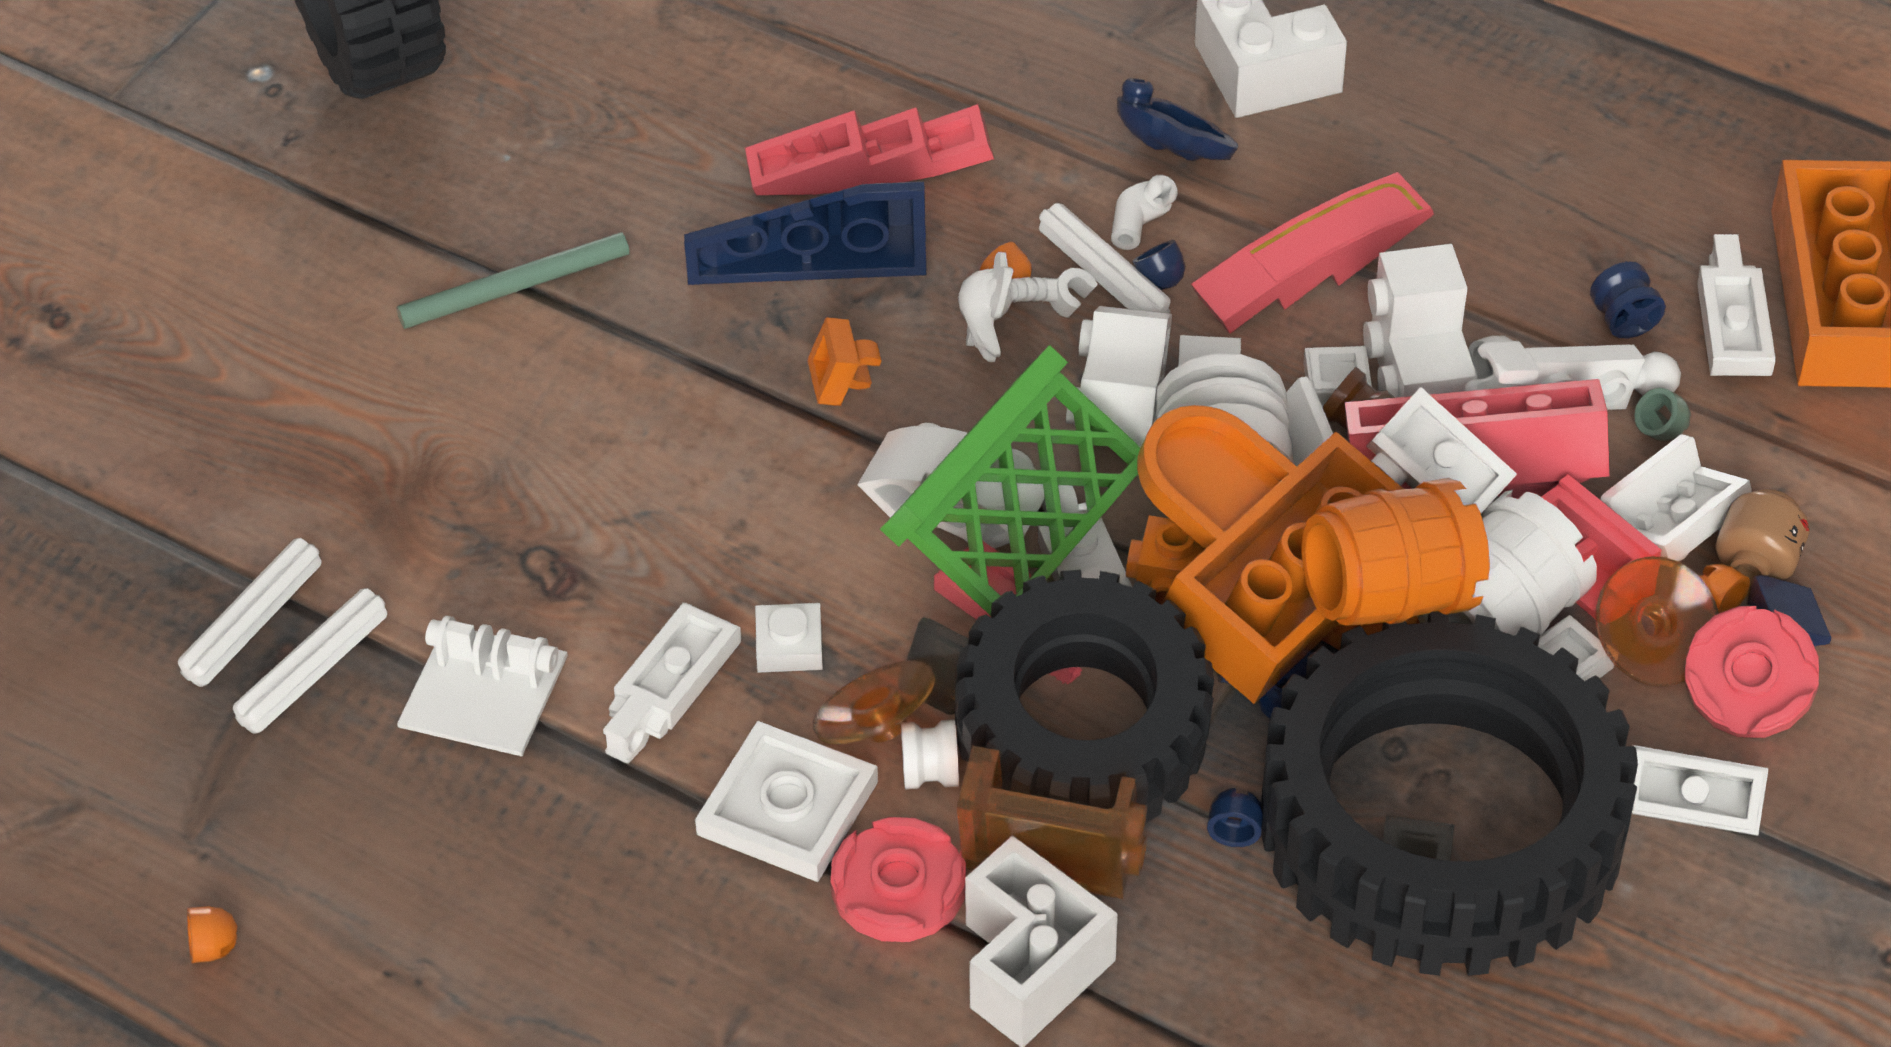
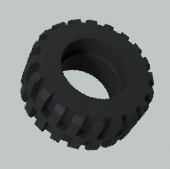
M295 0L298 11L305 22L307 33L317 49V54L323 66L327 67L331 79L335 84L339 85L340 91L345 95L359 99L376 95L434 74L444 61L446 45L443 39L446 36L444 25L440 18L441 9L438 0Z
M1081 570L1061 571L1060 580L1047 583L1045 576L1042 575L1023 582V593L1018 597L1012 591H1008L991 603V617L987 615L978 617L968 633V645L961 648L957 663L955 692V725H957V745L961 758L970 763V777L980 791L989 792L993 788L995 789L994 805L1009 816H1015L1019 810L1028 814L1027 826L1043 832H1048L1050 824L1067 827L1066 837L1086 838L1087 828L1103 827L1104 835L1106 836L1126 832L1127 820L1136 817L1140 824H1145L1161 815L1163 799L1168 803H1175L1188 789L1190 775L1198 773L1204 758L1214 701L1212 697L1214 687L1212 663L1204 658L1206 645L1196 628L1190 626L1184 629L1186 614L1173 601L1167 600L1162 605L1155 601L1156 589L1140 581H1136L1133 588L1119 583L1120 574L1100 571L1099 579L1082 578ZM1089 667L1109 672L1125 681L1140 696L1147 711L1133 726L1119 734L1104 739L1078 740L1055 734L1041 726L1027 713L1020 702V697L1032 683L1046 674L1064 668Z

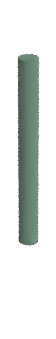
M619 232L396 306L397 314L402 327L407 329L629 255V246L624 234Z

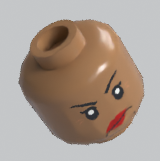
M1763 489L1742 494L1730 505L1715 544L1716 553L1722 564L1733 567L1749 577L1750 585H1752L1753 577L1758 575L1785 581L1795 573L1810 533V526L1807 516L1799 508V505L1793 498L1783 492Z

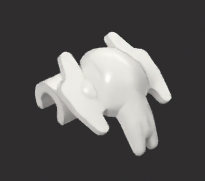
M998 252L994 259L993 269L976 271L962 283L958 301L960 311L967 322L966 346L975 345L985 360L995 363L996 357L1001 356V350L993 324L995 320L1001 318L1008 311L1012 302H1050L1053 309L1059 315L1069 318L1081 303L1070 294L1068 288H1072L1085 299L1098 285L1094 277L1081 268H1070L1065 270L1057 279L1045 277L1012 279L1013 268L1008 267L1006 253Z

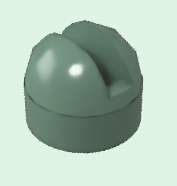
M1654 388L1640 398L1635 409L1634 418L1636 426L1645 435L1659 441H1673L1689 427L1691 412L1688 404L1678 394L1666 388ZM1664 405L1671 413L1669 421L1659 412Z

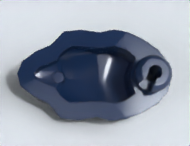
M1128 78L1123 82L1122 96L1117 98V113L1129 131L1145 145L1155 150L1167 149L1190 161L1202 158L1209 160H1230L1238 148V143L1215 124L1171 101L1151 98L1154 92L1153 85L1150 82H1145L1144 79Z

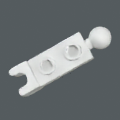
M1519 341L1486 342L1478 348V353L1483 359H1488L1491 362L1494 373L1485 379L1469 381L1465 385V391L1599 379L1607 410L1627 408L1633 389L1642 396L1654 388H1666L1675 392L1680 384L1681 371L1677 361L1668 354L1651 352L1642 356L1635 345L1524 348Z

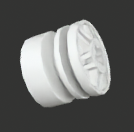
M1215 353L1190 359L1171 370L1157 387L1155 399L1156 419L1173 409L1184 406L1200 405L1218 408L1244 421L1294 464L1292 442L1288 434L1289 414L1286 409V389L1280 375L1265 362L1242 354Z

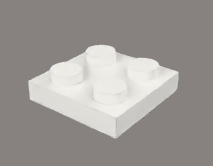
M757 721L696 817L697 835L818 882L877 785L878 767Z

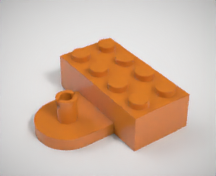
M1782 160L1771 213L1798 386L1891 388V161Z
M1200 405L1179 407L1159 417L1149 429L1140 448L1137 460L1139 480L1148 498L1161 512L1205 549L1175 576L1162 604L1167 600L1173 601L1186 614L1184 629L1191 626L1198 630L1206 645L1204 658L1212 663V668L1255 704L1339 624L1336 620L1332 621L1323 617L1315 607L1308 591L1303 571L1301 550L1303 530L1308 518L1327 504L1362 496L1371 490L1395 491L1403 490L1404 488L1337 432L1333 433L1304 461L1296 466L1238 417L1218 408Z

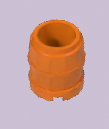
M1444 478L1423 482L1414 489L1395 491L1371 490L1362 496L1327 504L1308 518L1302 537L1303 571L1308 591L1315 607L1323 617L1332 621L1336 620L1342 625H1365L1380 622L1396 624L1402 623L1411 617L1434 611L1447 615L1470 611L1479 606L1484 596L1473 597L1476 582L1489 579V547L1482 515L1476 503L1463 505L1459 495L1455 492L1456 490L1466 489L1460 481Z

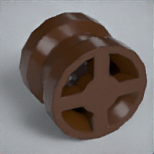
M1355 367L1322 408L1328 423L1337 422L1346 429L1347 434L1345 402L1395 397L1386 390L1376 391L1367 383L1366 374Z

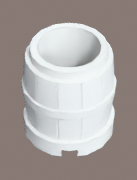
M1509 490L1500 495L1482 514L1488 539L1490 571L1488 580L1476 582L1473 597L1484 596L1481 604L1470 611L1450 614V622L1474 625L1476 614L1496 618L1495 630L1516 636L1520 627H1524L1541 636L1549 626V623L1564 607L1573 606L1596 583L1597 565L1593 554L1585 562L1583 561L1580 552L1575 546L1583 536L1577 527L1556 506L1539 495L1527 491L1519 499L1511 497L1513 490ZM1429 613L1417 616L1419 622L1427 623Z

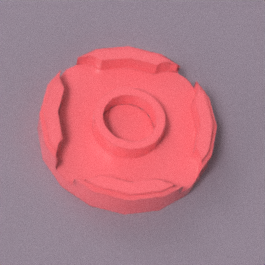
M1738 606L1713 616L1696 632L1686 657V688L1695 709L1714 728L1740 738H1766L1790 729L1809 711L1819 688V656L1809 634L1789 615L1776 610L1771 612L1766 609H1757L1756 606Z
M887 817L872 822L871 829L864 830L859 835H857L856 830L843 840L832 858L831 896L839 915L857 932L880 941L911 942L934 935L955 918L965 900L966 862L961 851L959 854L957 848L951 844V837L940 827L917 818Z

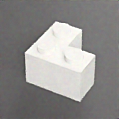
M1197 0L1195 45L1235 118L1342 92L1347 41L1326 5L1271 17L1262 0Z
M1452 244L1379 253L1377 279H1370L1368 281V300L1373 316L1372 321L1365 322L1363 326L1364 345L1366 346L1368 358H1377L1380 366L1377 374L1379 391L1386 390L1395 398L1413 396L1420 387L1428 394L1465 391V385L1469 381L1477 379V374L1462 333L1467 285Z
M1013 835L965 878L966 926L989 943L969 961L970 1008L1018 1046L1024 1047L1116 961L1118 913Z

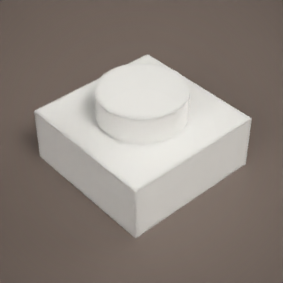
M820 603L755 606L758 673L823 670Z

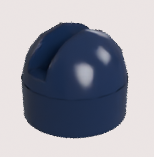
M1175 240L1161 243L1145 251L1132 261L1135 268L1160 290L1175 287L1184 277L1186 268L1183 254Z
M1229 788L1219 793L1209 809L1207 822L1209 835L1218 843L1230 847H1246L1254 844L1259 840L1262 831L1263 811L1261 802L1249 791L1246 795L1236 793V788ZM1228 817H1236L1239 818V820L1231 819Z

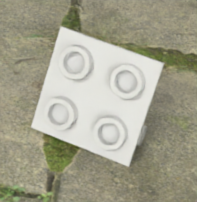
M445 616L442 621L432 619L427 627L425 640L427 645L434 646L399 718L398 727L523 756L567 659V652L558 650L557 647L549 646L548 640L543 637H538L534 640L513 635L510 630L501 628L496 635H493V629L490 625L482 624L478 631H475L473 625L456 622L455 618L451 616Z

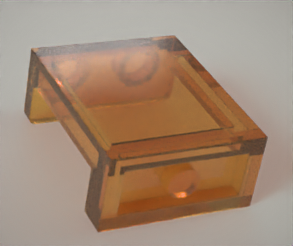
M972 746L957 803L961 854L966 862V869H976L1013 835L1085 890L1093 894L1123 899L1128 875L1138 877L1141 875L1147 847V836L1143 835L1147 805L1136 803V779L1122 776L1115 806L1112 809L1097 808L1002 790L1000 751Z

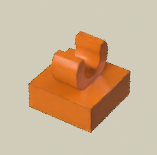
M826 317L807 359L817 404L841 406L849 388L857 390L870 388L872 382L867 365L880 366L882 362L876 342L867 339L854 341L849 319Z

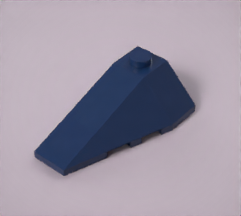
M924 182L862 184L684 234L688 285L927 275Z

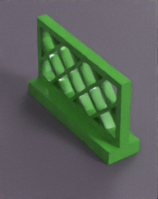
M1050 345L1016 379L880 528L898 547L906 539L912 542L990 616L991 603L999 598L1000 595L988 584L986 566L1013 567L1016 586L1015 595L1017 597L1023 593V582L1041 575L1045 576L1047 580L1138 475L1137 460L1141 447L1060 373L1068 361ZM1054 396L1074 414L1076 430L1050 429L1047 403ZM1034 419L1035 428H1026ZM1013 441L1037 443L1041 470L1015 469L1011 443ZM1052 443L1078 445L1082 472L1056 471ZM1093 446L1110 447L1128 465L1120 474L1097 473ZM998 459L1000 468H990ZM977 481L1002 482L1005 510L978 509L975 483ZM1017 483L1043 484L1047 512L1020 511ZM1058 485L1084 486L1087 512L1085 514L1062 513ZM1099 487H1108L1100 496ZM962 499L963 509L954 508L955 505ZM940 522L965 523L969 551H952L932 531ZM980 523L1006 524L1011 553L984 552ZM1022 525L1049 526L1052 546L1051 554H1026ZM1064 527H1073L1065 536ZM1028 568H1038L1029 578Z

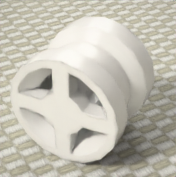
M941 720L932 728H921L915 722L901 723L905 790L919 789L924 782L938 781L944 787H958L959 773L955 720Z

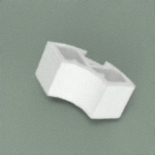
M1099 306L1094 311L1093 320L1083 319L1079 356L1087 357V362L1081 379V388H1076L1141 447L1149 429L1157 420L1155 416V399L1157 387L1164 380L1172 314ZM1067 408L1066 423L1075 424L1074 414Z
M921 423L918 426L890 431L885 436L857 485L891 517L963 439L967 432L940 427L933 423ZM1012 449L1015 469L1037 470L1033 467V463L1027 455L1019 450ZM997 459L990 468H1000L999 460ZM977 481L975 483L978 509L1005 510L1002 482ZM1017 483L1020 511L1038 512L1045 499L1043 484ZM962 499L955 505L954 508L963 509ZM940 522L936 528H941L968 542L965 523ZM980 523L982 540L995 549L1010 543L1006 524ZM1022 525L1024 536L1030 525Z

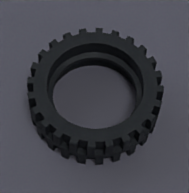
M1439 611L1429 613L1427 623L1407 624L1404 621L1402 623L1388 624L1383 622L1382 631L1367 635L1361 626H1357L1342 633L1341 647L1338 652L1333 654L1326 647L1321 646L1308 657L1306 679L1297 674H1292L1284 685L1281 708H1273L1268 725L1261 796L1263 811L1262 841L1265 851H1275L1273 874L1281 888H1287L1294 884L1298 885L1296 908L1309 921H1313L1321 914L1332 922L1330 938L1342 946L1349 948L1353 941L1358 939L1374 947L1373 961L1390 967L1393 966L1396 955L1421 961L1419 970L1421 974L1440 976L1442 963H1465L1468 976L1489 974L1492 959L1508 956L1512 966L1516 968L1533 962L1537 944L1544 940L1555 950L1572 940L1576 918L1578 917L1584 922L1590 923L1601 910L1605 889L1608 891L1613 890L1620 870L1637 792V786L1634 784L1638 768L1637 751L1634 746H1626L1630 725L1623 710L1606 711L1609 689L1598 676L1595 675L1584 681L1576 674L1579 661L1576 656L1563 647L1554 655L1538 647L1540 634L1529 629L1520 627L1517 635L1514 636L1495 630L1496 618L1476 614L1474 625L1450 622V614L1445 615ZM1416 724L1456 725L1490 734L1514 746L1531 758L1550 778L1563 801L1562 815L1558 826L1548 835L1517 852L1476 861L1433 859L1396 848L1360 826L1344 810L1331 791V772L1334 763L1349 749L1378 733Z

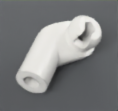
M1155 175L1149 181L1135 184L1120 194L1116 202L1111 241L1117 248L1122 250L1136 248L1141 241L1143 224L1164 215L1170 210L1172 203L1178 195L1176 184L1172 179L1164 175Z

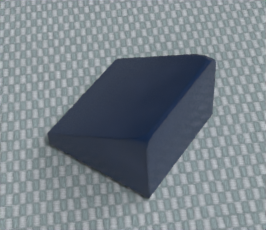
M1764 575L1753 577L1747 602L1748 606H1756L1757 609H1766L1771 612L1776 610L1789 615L1809 634L1814 646L1830 644L1831 635L1811 588Z

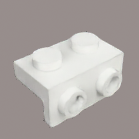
M1422 387L1413 394L1366 446L1376 455L1371 461L1400 486L1406 482L1414 489L1423 482L1444 478L1460 481L1466 489L1456 490L1455 492L1459 495L1463 505L1476 503L1481 514L1517 475L1515 471Z
M1681 434L1607 490L1600 500L1662 549L1659 564L1671 567L1683 560L1689 552L1717 530L1721 529L1731 503L1742 494L1752 492L1750 481L1747 479L1701 467L1695 439Z

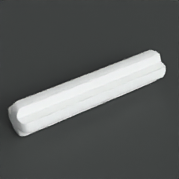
M1055 203L1049 209L1042 211L1039 216L1041 221L1039 230L1082 269L1089 272L1100 285L1127 309L1170 313V298L1063 204Z
M302 538L293 539L178 659L182 676L199 687L209 684L321 566L322 561L319 557V550Z
M368 588L360 589L234 703L232 709L236 715L235 719L253 734L263 731L386 618L387 611L384 607L385 602L379 595H375Z

